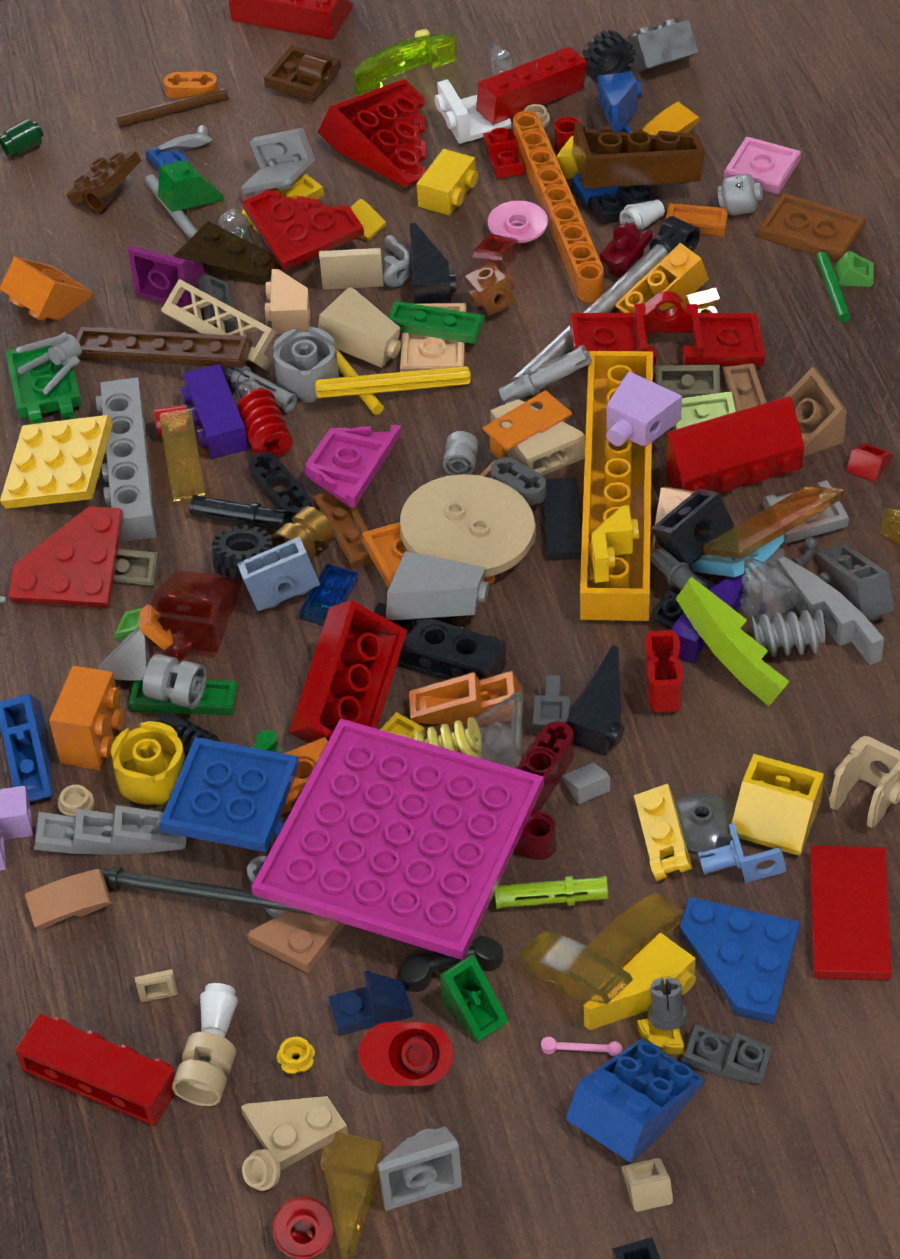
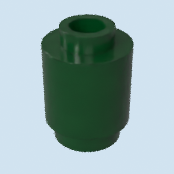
M27 118L3 131V135L0 136V146L9 158L15 155L19 157L42 144L41 137H43V131L36 121L31 122Z

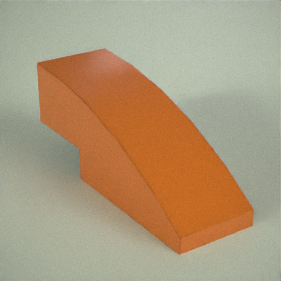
M513 671L479 680L475 672L409 691L410 719L415 723L454 725L455 721L460 720L462 724H468L469 717H473L477 723H483L525 714L522 686Z

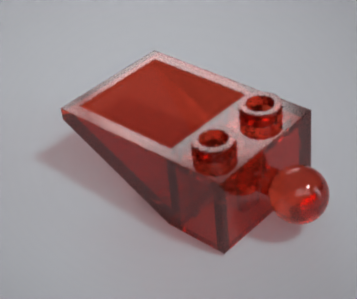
M176 570L155 592L151 602V606L161 615L157 619L166 632L170 629L173 644L165 650L167 656L183 660L188 657L191 650L218 653L242 583V577H238L237 581L231 580V576L223 578L220 574Z

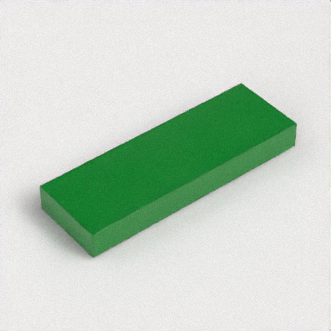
M394 301L388 318L400 327V332L477 344L485 324L484 315Z
M134 680L129 700L130 712L234 716L239 689L238 682L207 680L201 701L195 709H188L174 705L171 702V698L167 702L147 698L143 693V681Z

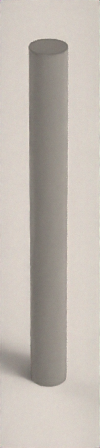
M153 174L148 175L145 178V183L190 239L198 230L182 210L171 212L158 197V179Z

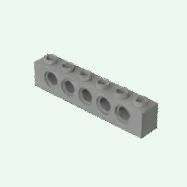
M139 378L100 382L101 396H96L98 415H108L113 422L103 460H107V463L102 464L104 483H109V487H104L106 507L120 508L124 513L120 542L156 538L143 399Z

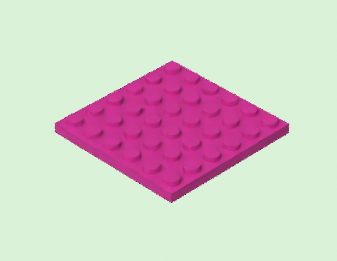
M340 718L251 886L252 894L266 900L463 960L543 789L544 777Z

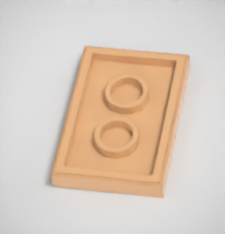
M466 303L418 304L467 312ZM403 332L400 372L464 366L465 342Z

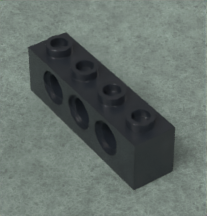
M378 603L373 612L386 618L387 605ZM433 618L389 620L408 630L397 665L444 680L475 672L479 680L501 674L506 666V642L498 640L493 636H485L466 630L461 626H453Z

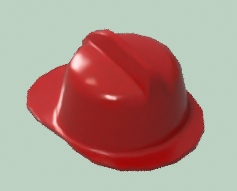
M387 1022L376 1025L366 1033L361 1040L358 1055L360 1066L366 1075L377 1083L389 1086H425L435 1084L445 1077L452 1066L454 1052L452 1042L446 1032L434 1024L425 1022Z

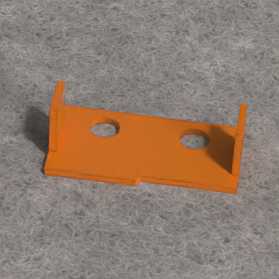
M545 390L482 427V430L490 436V452L500 459L505 457V450L512 449L538 432L543 433L562 421L565 423V419L572 416V412ZM538 403L543 407L540 410H532L530 406ZM507 421L512 423V426L510 428H502L500 424Z

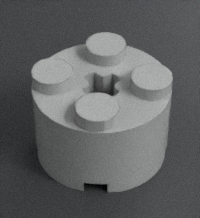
M308 327V331L298 332V328L283 333L275 341L273 359L277 386L296 394V397L300 398L301 401L310 403L318 399L315 393V381L317 379L339 377L335 342L333 337L326 331L315 327Z

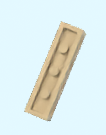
M181 279L178 280L161 312L199 334L247 336V333L259 329L264 333L256 347H251L247 361L267 371L273 360L266 356L264 352L276 331ZM184 290H187L191 293L193 304L182 308L176 306ZM211 304L214 305L215 317L202 320L200 308ZM236 317L239 329L226 333L223 321Z

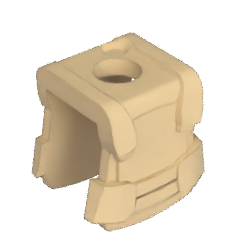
M869 736L859 738L851 746L850 754L843 759L834 771L835 777L829 802L830 808L838 811L847 798L849 791L860 779L877 787L871 800L867 818V826L873 828L883 818L890 804H897L900 801V751ZM874 761L884 763L888 767L889 773L881 772L875 766Z

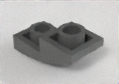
M694 1024L689 1032L680 1063L729 1079L761 1083L772 1047L737 1032L730 1039Z

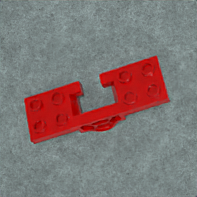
M662 291L645 304H634L633 313H570L569 323L573 350L584 345L588 352L650 351L653 352V366H656V347L648 346L646 333H692L694 346H683L682 358L684 365L736 366L754 363L755 366H764L766 356L757 313H698L697 304H686L673 291ZM665 303H672L675 305L670 310L659 309V307Z

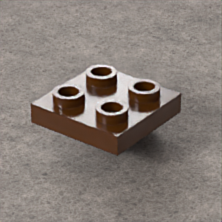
M291 45L264 77L265 87L315 101L341 69V60Z
M136 151L126 154L118 152L107 159L100 157L89 165L90 170L87 174L81 175L73 182L74 187L66 196L72 204L83 202L92 212L100 213L118 195L117 186L142 160Z

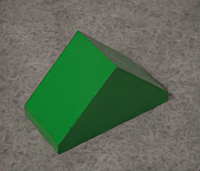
M469 955L440 974L443 1005L475 1041L479 1042L509 1022L475 955Z

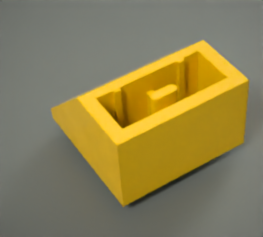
M753 754L742 781L732 823L735 824L738 838L774 849L781 848L784 852L801 856L822 801L824 773Z

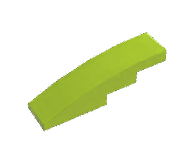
M691 577L676 597L679 605L694 629L715 656L745 687L770 707L789 681L762 660L768 650L741 630L747 619Z

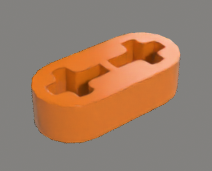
M172 72L164 78L166 95L173 99H185L218 90L217 77L211 72Z

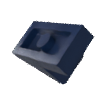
M364 971L365 987L328 996L338 1035L342 1036L372 1028L378 1024L413 1017L404 983L397 979Z

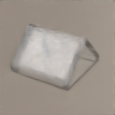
M519 691L475 718L482 742L480 759L515 769L523 759L525 730L524 695Z

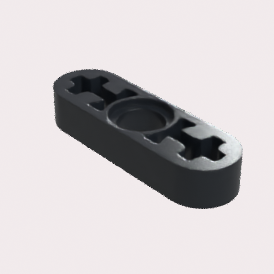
M259 452L250 458L249 469L252 480L277 509L289 511V522L293 523L292 518L304 507H312L309 494L273 453ZM266 469H270V475H268ZM280 483L289 486L283 491L272 489L273 486ZM292 499H293V503L295 504L294 506H291V500H292Z

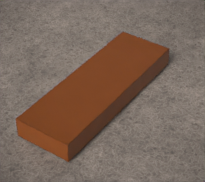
M328 491L313 496L316 509L322 512L332 524L335 532L334 541L350 569L373 562L362 543V533L369 530L356 507H349Z

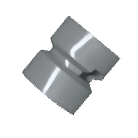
M159 653L155 654L149 661L145 671L143 693L150 699L167 702L171 698V702L174 705L195 709L201 701L207 681L206 667L202 664L186 660L179 664V660L175 657Z

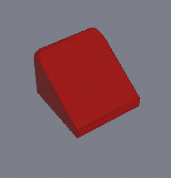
M863 443L852 449L846 468L847 472L875 482L891 461L893 454Z

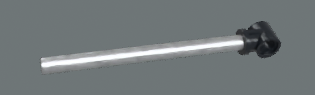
M674 216L666 218L660 227L658 236L650 242V251L583 313H610L615 308L614 305L678 244H683L693 252L700 239V229ZM570 325L512 378V382L521 378L524 372L539 369L565 355L572 349Z

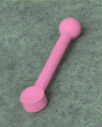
M545 1037L541 1041V1048L545 1054H552L556 1050L608 1052L611 1056L615 1057L623 1050L622 1045L617 1041H613L609 1045L556 1042L553 1037Z

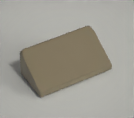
M720 365L655 366V383L682 397L720 393Z
M119 549L114 582L154 586L162 563V556L158 552Z

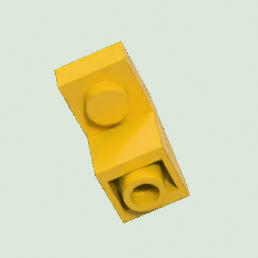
M629 505L621 506L591 534V556L595 583L609 582V567H615V555L633 554V540L639 539L637 519H631Z

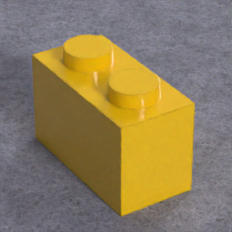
M443 148L417 182L418 207L450 216L455 208L463 203L464 197L470 188H474L477 183L478 171H476L475 157Z

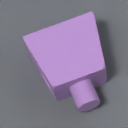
M629 371L607 405V428L609 430L606 436L608 440L615 446H621L627 439L641 446L649 445L681 420L682 396Z

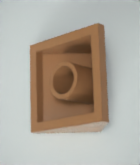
M812 367L783 397L790 396L793 401L804 442V456L844 443L847 414L846 408L817 368Z

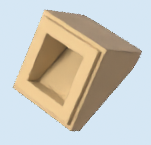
M173 969L135 977L140 1003L178 995Z
M661 1158L622 1167L629 1197L636 1212L673 1203L670 1177Z

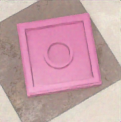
M745 137L724 170L723 180L731 176L750 174L754 178L755 183H761L763 191L779 195L799 163L801 151Z

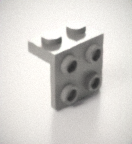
M298 128L254 137L249 143L260 169L241 189L244 194L253 192L254 195H257L272 188H278L281 191L292 187L295 184L294 181L299 176L304 175L307 172V168L316 160L304 129Z

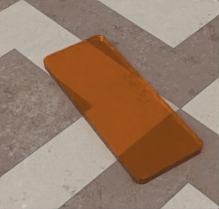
M817 486L803 487L704 545V552L706 555L732 558L746 557L845 498V490Z

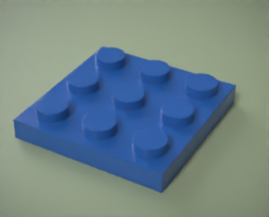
M195 737L159 822L161 832L267 852L300 765L298 756Z

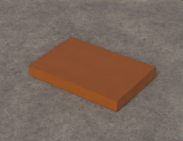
M782 193L758 228V237L817 255L819 252H826L830 260L838 262L847 251L851 250L866 226V218Z

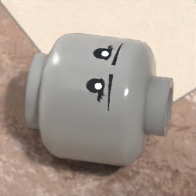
M750 174L725 178L722 186H718L720 208H725L730 216L755 212L758 208V201L763 200L761 183H755L754 178Z

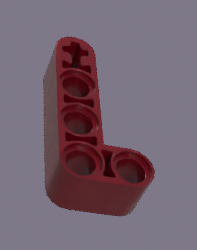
M555 721L546 724L516 768L544 777L543 789L514 849V852L534 860L550 858L556 850L555 821L552 816L542 812L541 809L574 758L573 730L565 722Z

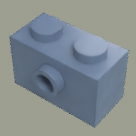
M300 537L237 563L257 611L276 607L282 601L296 595L306 594L312 588L320 585Z

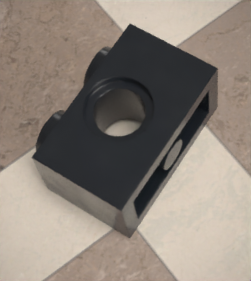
M697 489L656 523L651 530L660 547L664 548L680 563L685 562L689 565L698 561L701 558V554L713 544L723 540L725 534L735 525L719 493Z

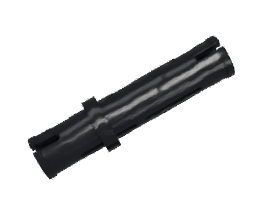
M193 495L189 505L191 516L248 525L249 528L267 527L279 530L289 523L288 510L263 507L261 503L256 502L242 504Z

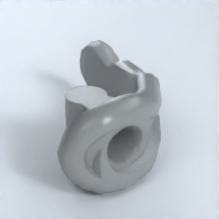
M389 235L385 237L384 244L387 250L393 252L394 256L384 257L383 280L388 286L395 288L402 286L409 280L412 259L411 253L405 246L399 244L394 236Z

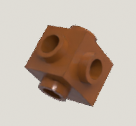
M492 261L465 276L471 289L468 295L476 308L481 307L488 316L500 312L508 305L516 302L511 291L515 288V285L507 272L502 273Z

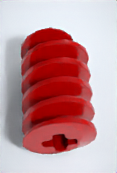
M257 388L246 393L240 399L237 409L245 426V432L255 454L270 452L277 458L285 455L291 449L293 442L285 425V420L282 418V413L278 409V403L275 401L274 394L265 388Z

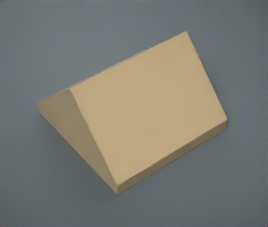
M381 248L319 251L323 290L347 289L348 287H384L383 251Z

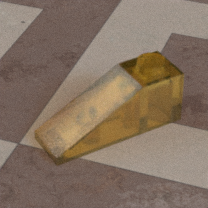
M336 1132L332 1145H326L323 1150L320 1169L325 1170L341 1259H354L378 1185V1164L384 1159L382 1142Z

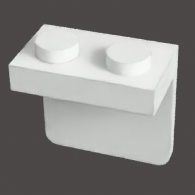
M448 79L437 82L438 95H435L437 110L441 112L448 128L451 129L459 144L482 138L483 133L491 132L495 128H511L510 119L492 125L477 112V95L460 99Z

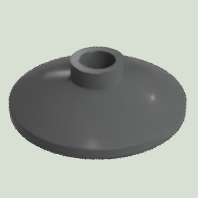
M693 793L675 801L688 853L698 854L700 851L704 852L730 844V840H733L732 836H729V824H732L735 810L727 801L708 793Z

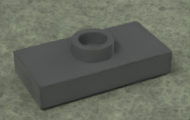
M203 273L198 279L199 290L233 308L229 283ZM211 304L203 307L205 320L215 317L214 305ZM235 317L223 321L225 331L232 332L237 326Z

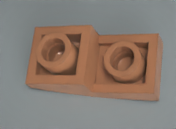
M100 869L72 875L25 894L34 928L43 930L73 915L82 918L112 904L102 870Z

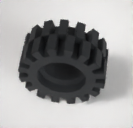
M613 30L608 32L602 31L601 37L596 34L593 37L595 41L593 43L589 41L586 44L589 47L588 50L583 49L582 54L585 56L583 58L587 61L585 74L597 84L599 75L629 72L632 68L629 66V63H634L635 60L632 57L635 55V50L632 49L633 45Z
M243 525V529H238V526H234L232 531L224 529L222 534L217 533L215 539L212 540L215 572L217 574L221 573L223 578L231 576V580L237 581L238 577H242L237 563L272 549L273 541L271 535L268 536V532L265 530L260 532L259 527H254L250 530L249 526Z

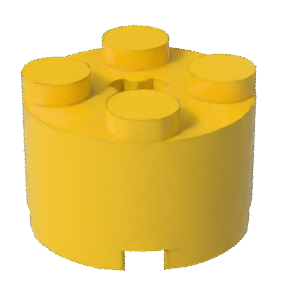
M147 721L140 723L141 727L134 730L125 729L116 737L111 747L112 763L119 791L123 797L135 803L154 804L158 807H163L169 801L186 758L182 741L171 726L161 722Z

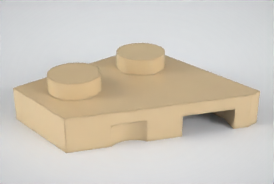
M328 1096L248 1103L241 1106L242 1115L263 1148L271 1151L277 1157L280 1171L348 1134L346 1123Z

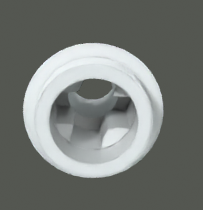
M659 200L630 204L621 211L619 216L620 224H625L626 222L635 224L638 230L643 231L662 217L665 209Z
M211 983L205 986V992L200 994L202 1032L214 1033L225 1038L238 1003V998L235 996L236 990L233 987L221 983Z

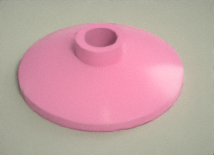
M509 201L494 208L488 217V228L492 235L509 243L532 241L540 237L548 226L546 212L537 204L528 201Z

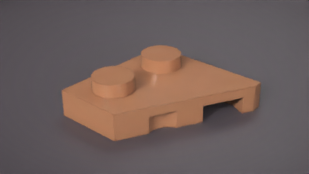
M287 911L251 930L247 937L249 944L309 974L346 924L321 916Z

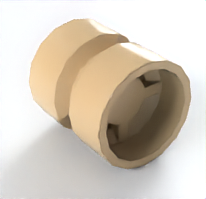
M192 1033L188 1037L182 1054L183 1062L179 1064L172 1083V1089L175 1094L195 1105H217L221 1101L227 1082L226 1076L230 1073L236 1056L234 1045L226 1038L214 1033Z

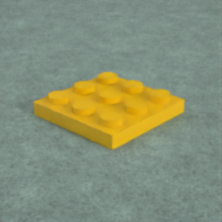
M102 415L23 425L0 499L5 509L92 499L113 426L110 417Z

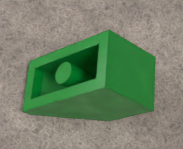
M176 161L172 164L160 166L158 197L171 212L224 200V195L212 181L188 161Z

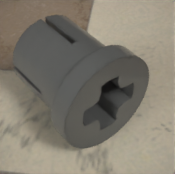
M665 977L666 992H664V978H658L652 982L650 987L651 1005L648 1008V1021L652 1026L661 1030L679 1028L687 1019V1009L682 1003V986L678 980Z

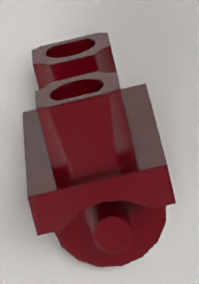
M627 222L619 224L614 229L613 239L600 253V261L608 264L609 274L620 278L629 270L635 260L641 258L644 254V249L653 239L652 231L638 230L635 224Z

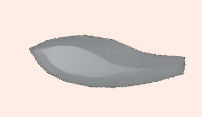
M201 125L197 128V133L174 138L158 148H160V152L173 149L192 150L207 145L213 139L208 136V128Z

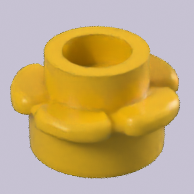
M290 1037L281 1044L277 1052V1062L282 1064V1070L289 1074L306 1072L314 1063L312 1058L315 1056V1050L304 1038ZM293 1056H300L299 1059H293Z

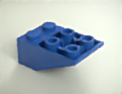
M641 1038L578 1082L566 1120L628 1162H632L655 1143L701 1088L705 1079L693 1072L689 1066L679 1063L662 1052L656 1045Z

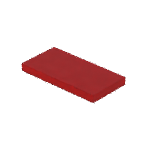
M811 845L810 879L813 978L891 980L886 848Z

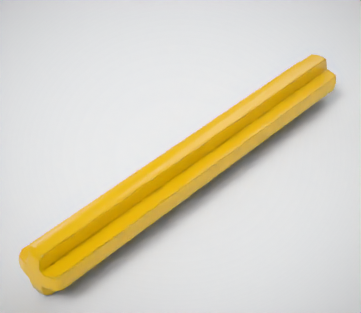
M460 366L317 379L315 381V393L317 398H330L461 386L470 384L471 373L469 367Z

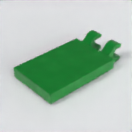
M51 346L17 353L16 349L5 351L19 418L29 417L30 424L43 423L41 414L58 410L61 412L62 420L75 419L73 407L82 406L74 368H71L47 395L43 393V389L65 365H56L50 359L22 374L18 373L20 367L48 353V349Z

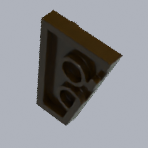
M209 221L173 255L203 264L204 272L210 273L212 269L227 272L230 278L266 285V282L271 280L272 269L280 270L282 268L273 254Z

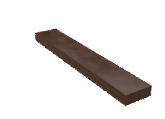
M80 327L76 336L82 350L81 355L77 358L197 366L220 364L221 367L244 368L253 344L249 336Z

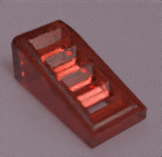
M489 234L473 250L472 257L497 263L514 262L517 254L518 239Z

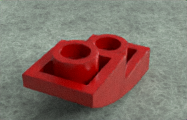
M495 128L491 132L483 133L485 147L496 179L525 174V164L518 152L517 139L511 128Z

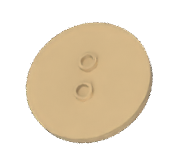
M451 475L432 480L419 487L409 496L401 511L400 535L408 552L485 567L484 577H489L512 568L528 553L534 537V516L526 500L516 490L498 480L479 475Z

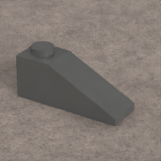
M846 543L815 552L818 563L824 572L830 575L834 588L860 610L869 621L882 618L883 614L894 611L890 578L887 571Z

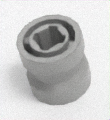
M457 431L448 436L445 446L446 453L443 458V468L450 475H470L475 470V456L479 445L474 435L465 431Z

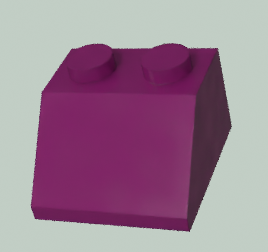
M130 245L128 248L137 296L165 303L179 279L199 289L198 279L204 273L203 264ZM184 290L176 304L180 308L193 304L191 293L187 290Z

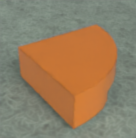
M147 604L140 610L139 630L165 651L173 644L171 631L169 629L166 632L157 620L161 615L151 605Z

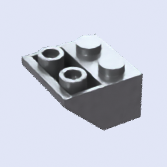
M678 18L662 22V25L657 27L647 26L627 36L628 42L633 45L632 49L635 50V55L632 56L635 60L631 64L638 73L690 58L699 53L689 19L679 22Z

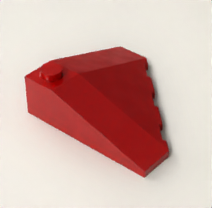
M406 79L329 107L318 133L337 152L406 188L417 184L427 171V168L421 167V161H424L426 158V142L420 141V134H423L425 131V116L419 115V109L424 105V97Z

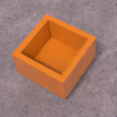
M72 666L49 719L60 764L101 771L105 758L111 756V747L117 730L123 728L125 721V711L121 709L119 701L120 689L116 687L113 672Z

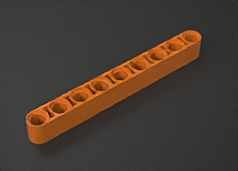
M533 111L518 112L513 117V131L518 143V152L525 164L527 177L539 206L547 214L548 228L577 297L583 302H595L604 294V270L539 116Z

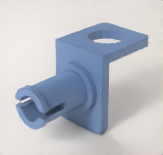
M734 823L729 824L733 839L730 840L729 845L698 852L704 875L737 866V869L741 868L745 883L786 872L781 848L744 857ZM763 861H775L774 865L769 868H756Z

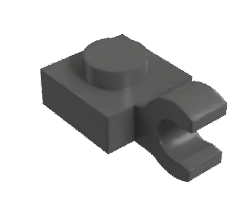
M547 675L545 695H535L533 732H541L546 724L555 721L567 724V719L570 716V696H561V675Z

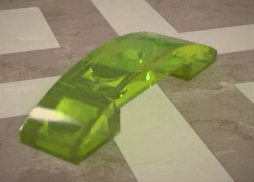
M454 34L426 35L401 41L376 52L353 71L356 96L383 87V79L428 63L434 69L457 60L456 36Z

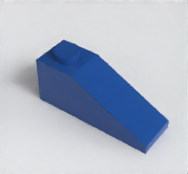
M632 72L598 76L599 104L609 125L613 126L612 131L620 132L638 109L637 99L642 98L641 83L636 81Z
M30 694L1 701L0 728L13 787L25 786L30 803L54 797L48 733L41 701Z

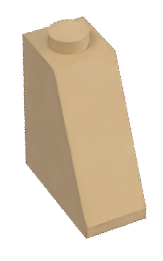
M348 287L319 315L318 328L326 331L333 337L335 347L340 351L381 368L391 358H396L400 351L401 341H398L400 327L351 287Z
M517 399L490 410L491 422L523 404L524 401ZM530 406L532 410H539L533 406ZM506 421L502 422L500 426L502 428H510L512 423ZM562 421L543 433L538 432L512 449L505 450L510 458L517 460L543 476L584 459L585 435L582 431Z

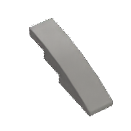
M786 557L778 559L776 582L800 614L802 611L807 610L813 619L816 609H821L825 627L839 646L852 642L869 666L882 661L884 637L860 610L839 591L814 573Z
M116 805L113 814L77 809L75 817L39 812L36 822L34 850L97 855L145 854L185 849L186 837L161 832L159 822L164 812Z

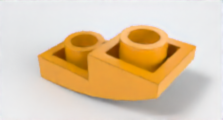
M676 102L653 118L643 128V131L650 135H657L659 131L689 133L700 121V117L680 102Z

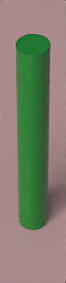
M819 252L816 255V260L838 320L842 323L850 320L851 315L830 259L826 252Z

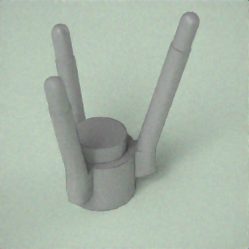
M65 332L53 338L16 348L17 353L51 346L48 349V353L18 369L19 374L31 370L50 359L56 365H65L43 389L45 395L61 381L71 368L80 363L77 357L81 355V346L74 336Z

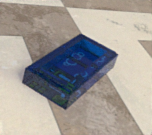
M326 564L318 578L320 585L312 588L299 610L300 619L324 626L329 608L347 601L358 582V572Z

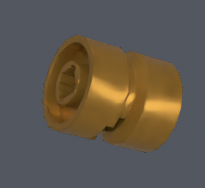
M307 506L292 518L293 524L287 523L272 536L273 547L300 537L311 560L316 552L324 549L334 539L335 532L332 524L322 512L314 507Z

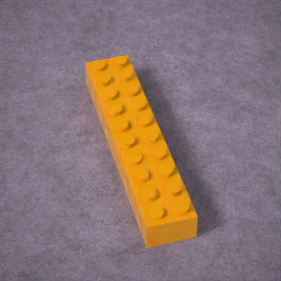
M589 351L592 363L588 365L580 620L649 621L652 442L647 446H641L627 439L621 446H615L608 440L606 433L609 430L607 428L608 402L626 374L630 371L653 382V352ZM629 505L631 519H637L639 539L633 540V554L615 555V567H609V582L595 583L591 556V534L621 506Z

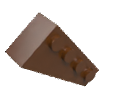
M575 123L572 154L583 188L598 189L601 187H628L632 185L667 183L685 184L701 181L705 152L698 134L659 131L657 135H650L643 131V129L631 128V132L626 133L612 131L613 126L601 125L600 130L585 129L586 124Z

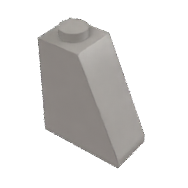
M405 551L387 592L386 619L404 620L475 615L479 603H485L488 595L489 582H484L485 567Z

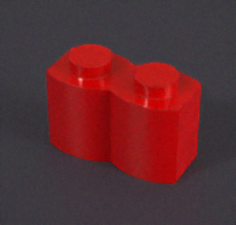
M674 630L649 631L645 639V676L648 681L647 700L649 707L654 713L676 712L682 706L683 667L680 662V640Z

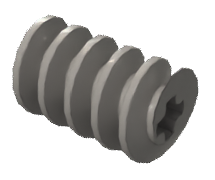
M816 609L812 619L809 611L804 610L801 612L798 620L794 612H788L785 622L780 613H774L771 623L766 614H761L757 624L754 617L750 615L751 637L764 648H768L772 657H776L778 647H782L785 655L790 656L792 646H796L799 654L803 655L807 644L810 645L813 653L817 654L820 643H825L823 613L821 609Z

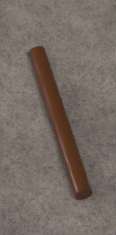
M223 88L116 116L120 128L229 99L227 89Z

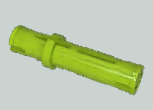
M565 876V880L498 885L495 891L496 909L566 902L568 906H575V902L608 900L606 876L573 879V876Z

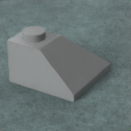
M446 1126L439 1129H425L418 1132L415 1136L407 1138L378 1164L385 1211L462 1187L459 1146L457 1140Z

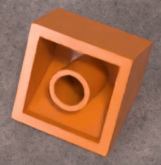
M14 256L0 286V290L10 296L8 299L10 302L25 308L26 306L30 309L28 313L41 321H45L46 318L62 319L89 300L94 293L52 265Z

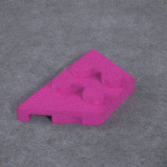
M390 425L389 432H371V426L353 429L346 427L330 428L305 464V476L349 507L355 508L399 440L401 426Z

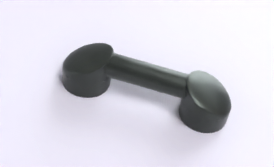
M480 936L474 939L473 945H470L465 958L471 954L475 955L483 971L498 969L504 960L503 948L500 943L487 936ZM423 954L413 955L402 965L400 971L401 981L408 991H423L431 983V972L454 966L462 960L444 954L431 957Z

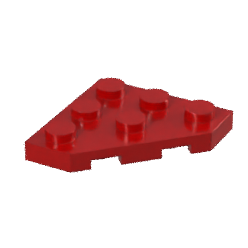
M270 189L242 201L243 209L283 271L318 256L319 251L332 250L364 235L363 225L349 206L340 204L337 207L321 204V200L297 196V199L281 196V192Z
M87 507L13 565L8 596L10 600L110 608L124 516L122 509Z

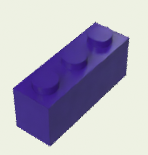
M220 364L183 373L185 386L180 387L181 396L184 404L191 406V408H188V413L192 426L199 427L196 430L201 449L207 448L211 460L248 450L245 426Z

